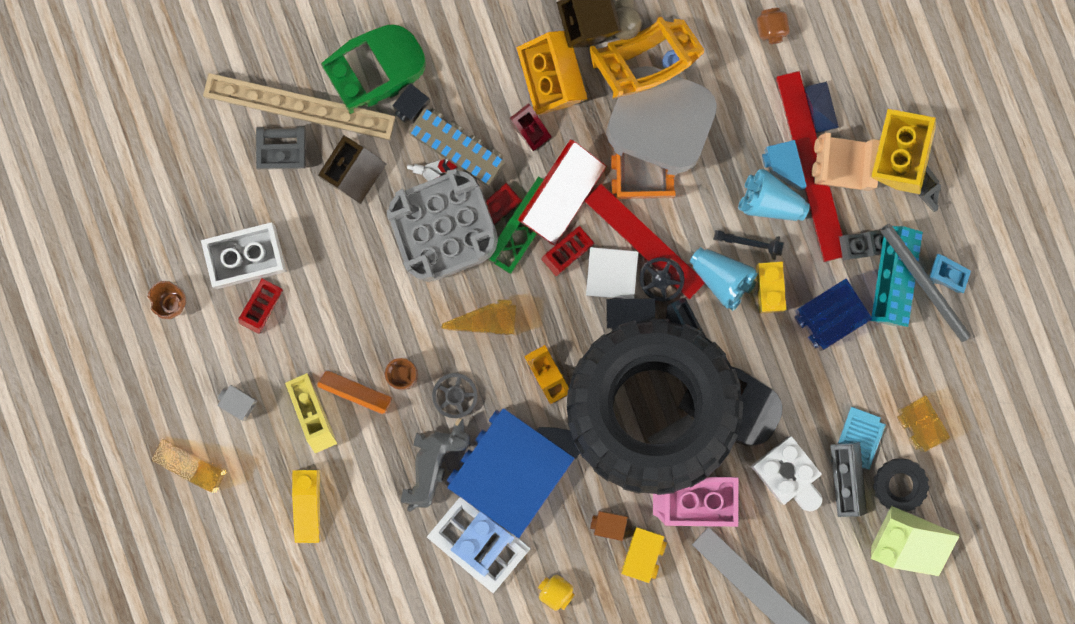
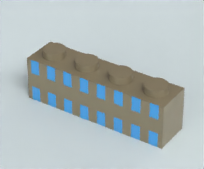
M424 108L409 130V134L487 187H490L505 165V161L502 160L503 155L493 148L490 151L482 146L484 142L476 136L471 135L469 138L463 134L464 129L454 122L448 124L442 120L444 116L437 110L432 108L429 111Z

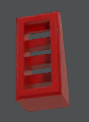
M579 225L545 253L541 260L555 276H558L595 243ZM575 235L585 245L583 248L573 238ZM569 242L577 253L574 254L566 243ZM560 248L569 257L568 260L559 252Z
M262 278L239 316V324L260 334L283 289ZM262 289H265L266 291L274 294V296L271 298L270 296L262 293L261 291ZM260 298L268 302V306L260 303L257 299ZM253 306L264 311L263 315L252 310ZM250 315L259 320L258 323L249 319L248 316Z

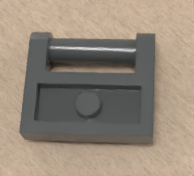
M305 126L283 129L256 127V169H306ZM265 138H297V144H265Z

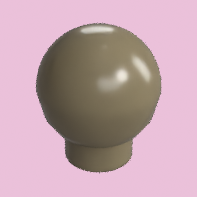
M632 0L615 1L614 4L622 31L614 34V36L623 40L631 39L640 32L642 27L640 14L634 9Z

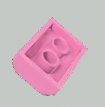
M707 477L691 488L688 487L671 494H653V515L658 517L665 526L738 527V477Z

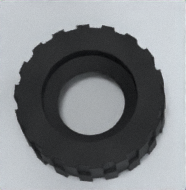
M892 459L889 462H885L877 470V474L873 479V489H875L876 498L887 509L890 510L891 506L905 512L913 511L917 506H921L923 500L927 498L929 479L926 477L925 470L918 463L909 459ZM898 473L908 475L913 482V489L906 497H897L890 491L889 482Z

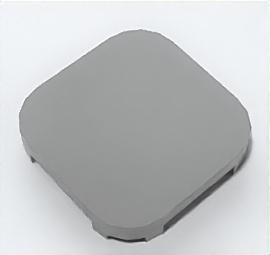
M643 66L631 72L636 79L661 70L655 67ZM674 76L649 90L618 97L606 129L608 141L614 148L613 152L620 156L624 152L668 169L667 174L676 176L677 173L693 169L701 155L716 114L717 104L715 97L705 87L679 76Z
M456 169L448 170V174L408 190L402 188L395 193V197L390 202L387 217L391 222L404 260L403 264L406 270L419 280L427 282L436 281L473 267L489 259L496 250L498 242L497 232L482 189L475 178L466 172L457 171Z

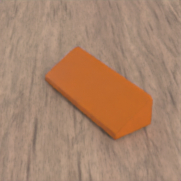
M326 371L317 384L323 390L381 414H386L392 401L390 396L330 371Z

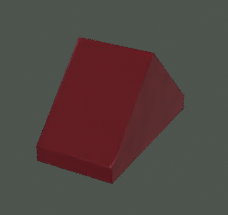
M529 103L510 117V124L532 151H535L552 137Z

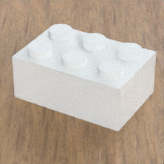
M272 222L201 240L211 284L215 289L287 272L276 226Z

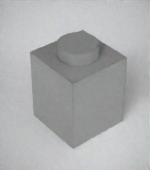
M230 385L228 388L224 387L219 394L218 400L220 402L217 406L238 419L246 421L258 400L237 387Z

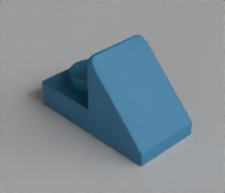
M937 254L929 278L934 284H941L957 293H964L971 270L941 254Z

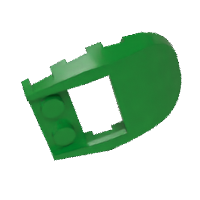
M391 24L350 39L325 59L321 66L348 112L352 114L354 113V108L365 104L370 107L388 97L391 99L397 96L404 87L417 81L424 73L426 58L420 44L410 31L402 26ZM366 42L390 80L369 93L365 92L344 57L349 51Z

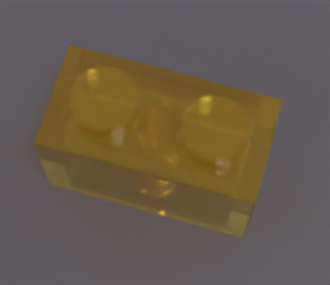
M926 395L915 399L897 410L899 413L897 419L903 429L907 428L911 434L909 440L915 450L919 449L921 452H926L950 438Z

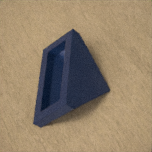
M827 81L804 87L815 132L820 133L839 128Z

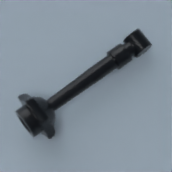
M715 230L713 238L715 241L768 249L773 260H776V256L782 255L784 242L780 241V236H777L770 243H765Z

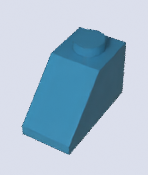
M795 140L765 148V154H762L764 167H769L772 175L797 190H804L807 186Z

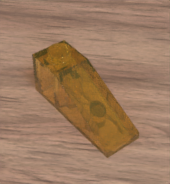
M497 300V304H489L442 323L441 329L514 335L517 306L512 305L511 300Z
M161 439L151 461L211 493L217 492L227 470L165 439Z

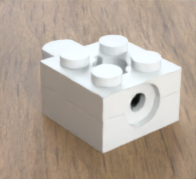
M792 436L785 438L751 465L752 469L780 504L785 505L794 498L798 505L806 511H815L821 506L822 496L812 482L822 474Z

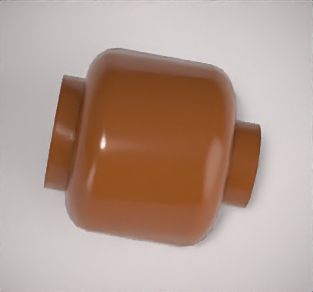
M770 8L761 11L762 15L757 18L760 39L768 41L770 45L782 43L783 38L790 33L787 14L780 11V8Z

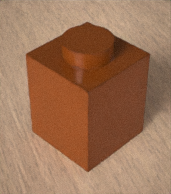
M598 510V515L592 516L590 529L594 530V535L623 541L628 517Z

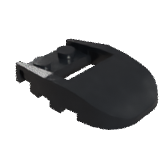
M732 367L736 370L738 379L747 383L741 395L743 414L735 443L751 447L759 446L773 435L781 419V399L772 388L754 377V375ZM687 388L678 409L684 410L694 418V401Z

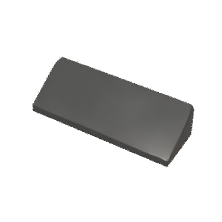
M860 442L830 445L838 517H859L867 514Z

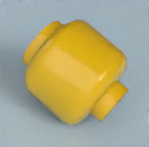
M558 574L553 575L550 579L546 576L538 586V589L541 590L539 600L554 611L560 608L564 610L575 596L572 593L573 585Z

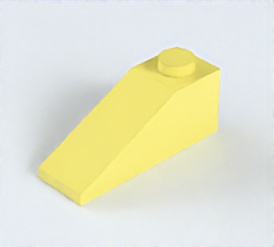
M306 373L286 382V387L305 438L314 453L336 445L337 441L309 375Z

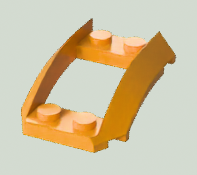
M657 17V22L640 31L631 39L609 42L607 47L598 49L595 46H590L593 69L599 68L613 90L612 99L640 93L666 82L704 54V48L684 20L674 18V22L665 21L663 17ZM666 39L680 60L657 73L636 79L625 61L642 54Z

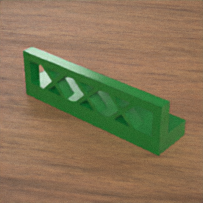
M539 176L500 234L495 252L487 259L509 274L513 272L537 235L533 231L529 235V228L526 226L519 228L521 222L518 221V218L544 179ZM526 230L528 239L525 244L514 246L513 235L515 232ZM511 240L512 247L506 248L507 244ZM521 248L518 255H516L515 249ZM513 250L515 259L510 267L498 261L502 252Z

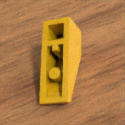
M292 470L295 543H319L320 470Z

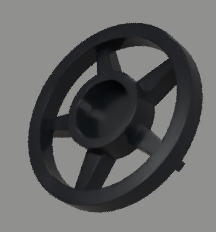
M655 257L649 260L641 270L640 284L642 290L650 298H655L656 301H670L676 298L684 287L685 277L682 268L676 261L668 257ZM658 261L667 262L665 268L658 271L650 266V264ZM670 265L676 268L680 280L672 279V275L669 272ZM646 269L653 275L652 282L647 286L644 279ZM670 284L679 285L677 292L667 297V287ZM656 287L660 289L663 297L653 294L649 288Z

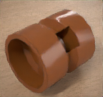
M397 358L386 366L385 379L395 389L408 390L417 382L418 370L411 361Z

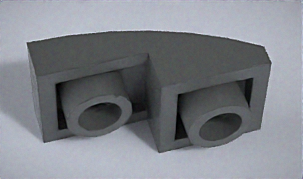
M879 230L840 236L843 261L881 255L884 235Z

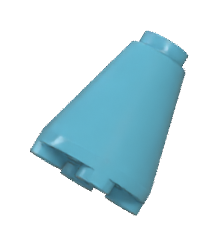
M759 169L754 176L751 174L748 176L745 182L747 191L738 206V209L743 211L744 214L791 221H803L806 218L810 204L805 202L803 197L770 172Z
M700 247L690 260L694 270L720 303L732 311L741 303L740 298L745 292L749 294L757 284L754 280L757 272L753 267L712 250H705Z

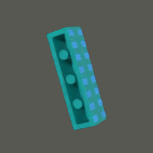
M892 226L916 260L919 261L923 232L904 226ZM885 237L883 238L871 321L890 326L908 327L916 279Z

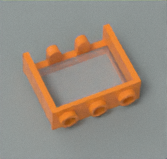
M624 152L622 156L617 153L616 155H611V169L616 170V179H612V194L617 193L618 200L675 198V175L667 174L668 169Z

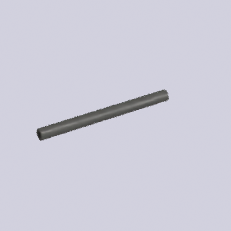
M891 224L883 226L880 230L953 332L961 342L968 340L971 334Z

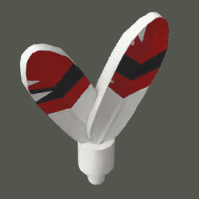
M447 159L425 166L415 164L414 166L407 165V169L413 170V173L420 175L423 173L427 181L438 178L440 173L454 170L457 167Z

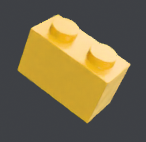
M783 262L758 263L756 265L759 313L786 311Z
M635 527L621 574L650 583L651 578L656 579L659 565H656L658 555L663 556L667 542L663 541L664 536Z

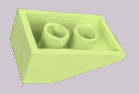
M891 506L871 546V559L892 568L939 576L959 538V534Z

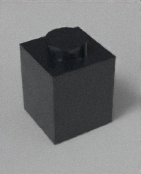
M410 83L392 105L396 110L394 115L404 123L408 120L413 124L423 109L431 102L430 98Z

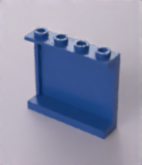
M504 408L501 412L496 409L489 419V422L492 424L487 432L482 429L475 439V442L478 444L473 452L468 449L461 459V462L464 463L459 471L454 469L448 477L447 482L450 484L447 488L517 538H520L575 458Z

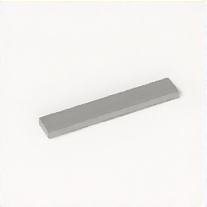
M709 527L692 543L710 563L775 624H810Z

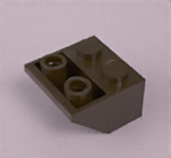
M560 0L556 2L569 48L590 47L622 31L613 0Z
M343 135L318 176L329 185L362 204L387 164L363 146Z

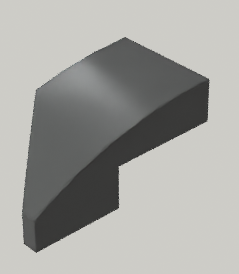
M927 166L921 193L918 195L933 212H936L939 208L938 197L939 191H941V184H939V180Z

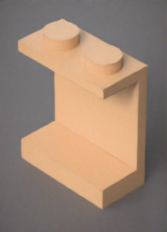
M827 132L820 135L816 139L814 147L815 153H817V159L812 168V175L815 177L814 184L864 191L876 189L878 181L871 178L880 140L872 139L867 142L833 138L831 133Z

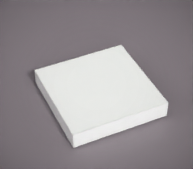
M590 247L586 296L634 299L638 252Z

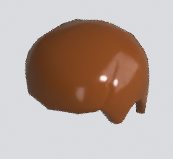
M159 281L154 284L147 295L151 302L150 309L162 319L177 317L183 312L186 304L184 291L170 281Z

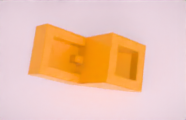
M545 345L524 356L550 404L568 395L569 388Z

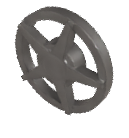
M447 374L440 378L433 388L432 399L434 406L442 415L448 418H462L468 415L477 403L476 386L470 378L463 374ZM458 377L455 386L445 388L440 385L448 378ZM461 378L471 385L474 393H464L460 388ZM438 388L445 392L446 401L440 407L436 400ZM474 396L471 407L463 413L461 403L464 398ZM449 404L457 406L461 414H448L442 409Z

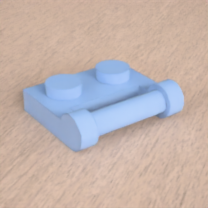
M480 511L451 548V551L485 577L489 572L488 568L507 543L511 544L514 537ZM494 532H496L500 538L481 563H479L474 558Z

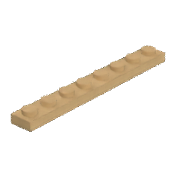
M208 73L203 94L204 98L389 141L396 119L392 115L362 108H354V113L350 114L344 104Z

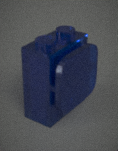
M847 278L794 310L797 314L794 316L796 322L802 329L806 328L810 334L807 337L814 349L819 348L820 351L825 350L872 320L871 315Z

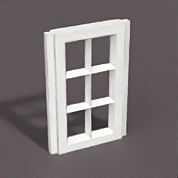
M460 497L429 533L427 538L494 593L531 548L507 531L514 537L511 544L507 543L506 545L515 552L514 556L508 563L497 556L495 560L503 566V569L496 577L489 572L485 577L451 551L455 543L442 533L450 522L464 533L466 528L454 519L462 508L473 518L480 512ZM496 532L493 534L496 538L489 547L484 545L482 548L484 553L477 560L479 563H481L500 538Z

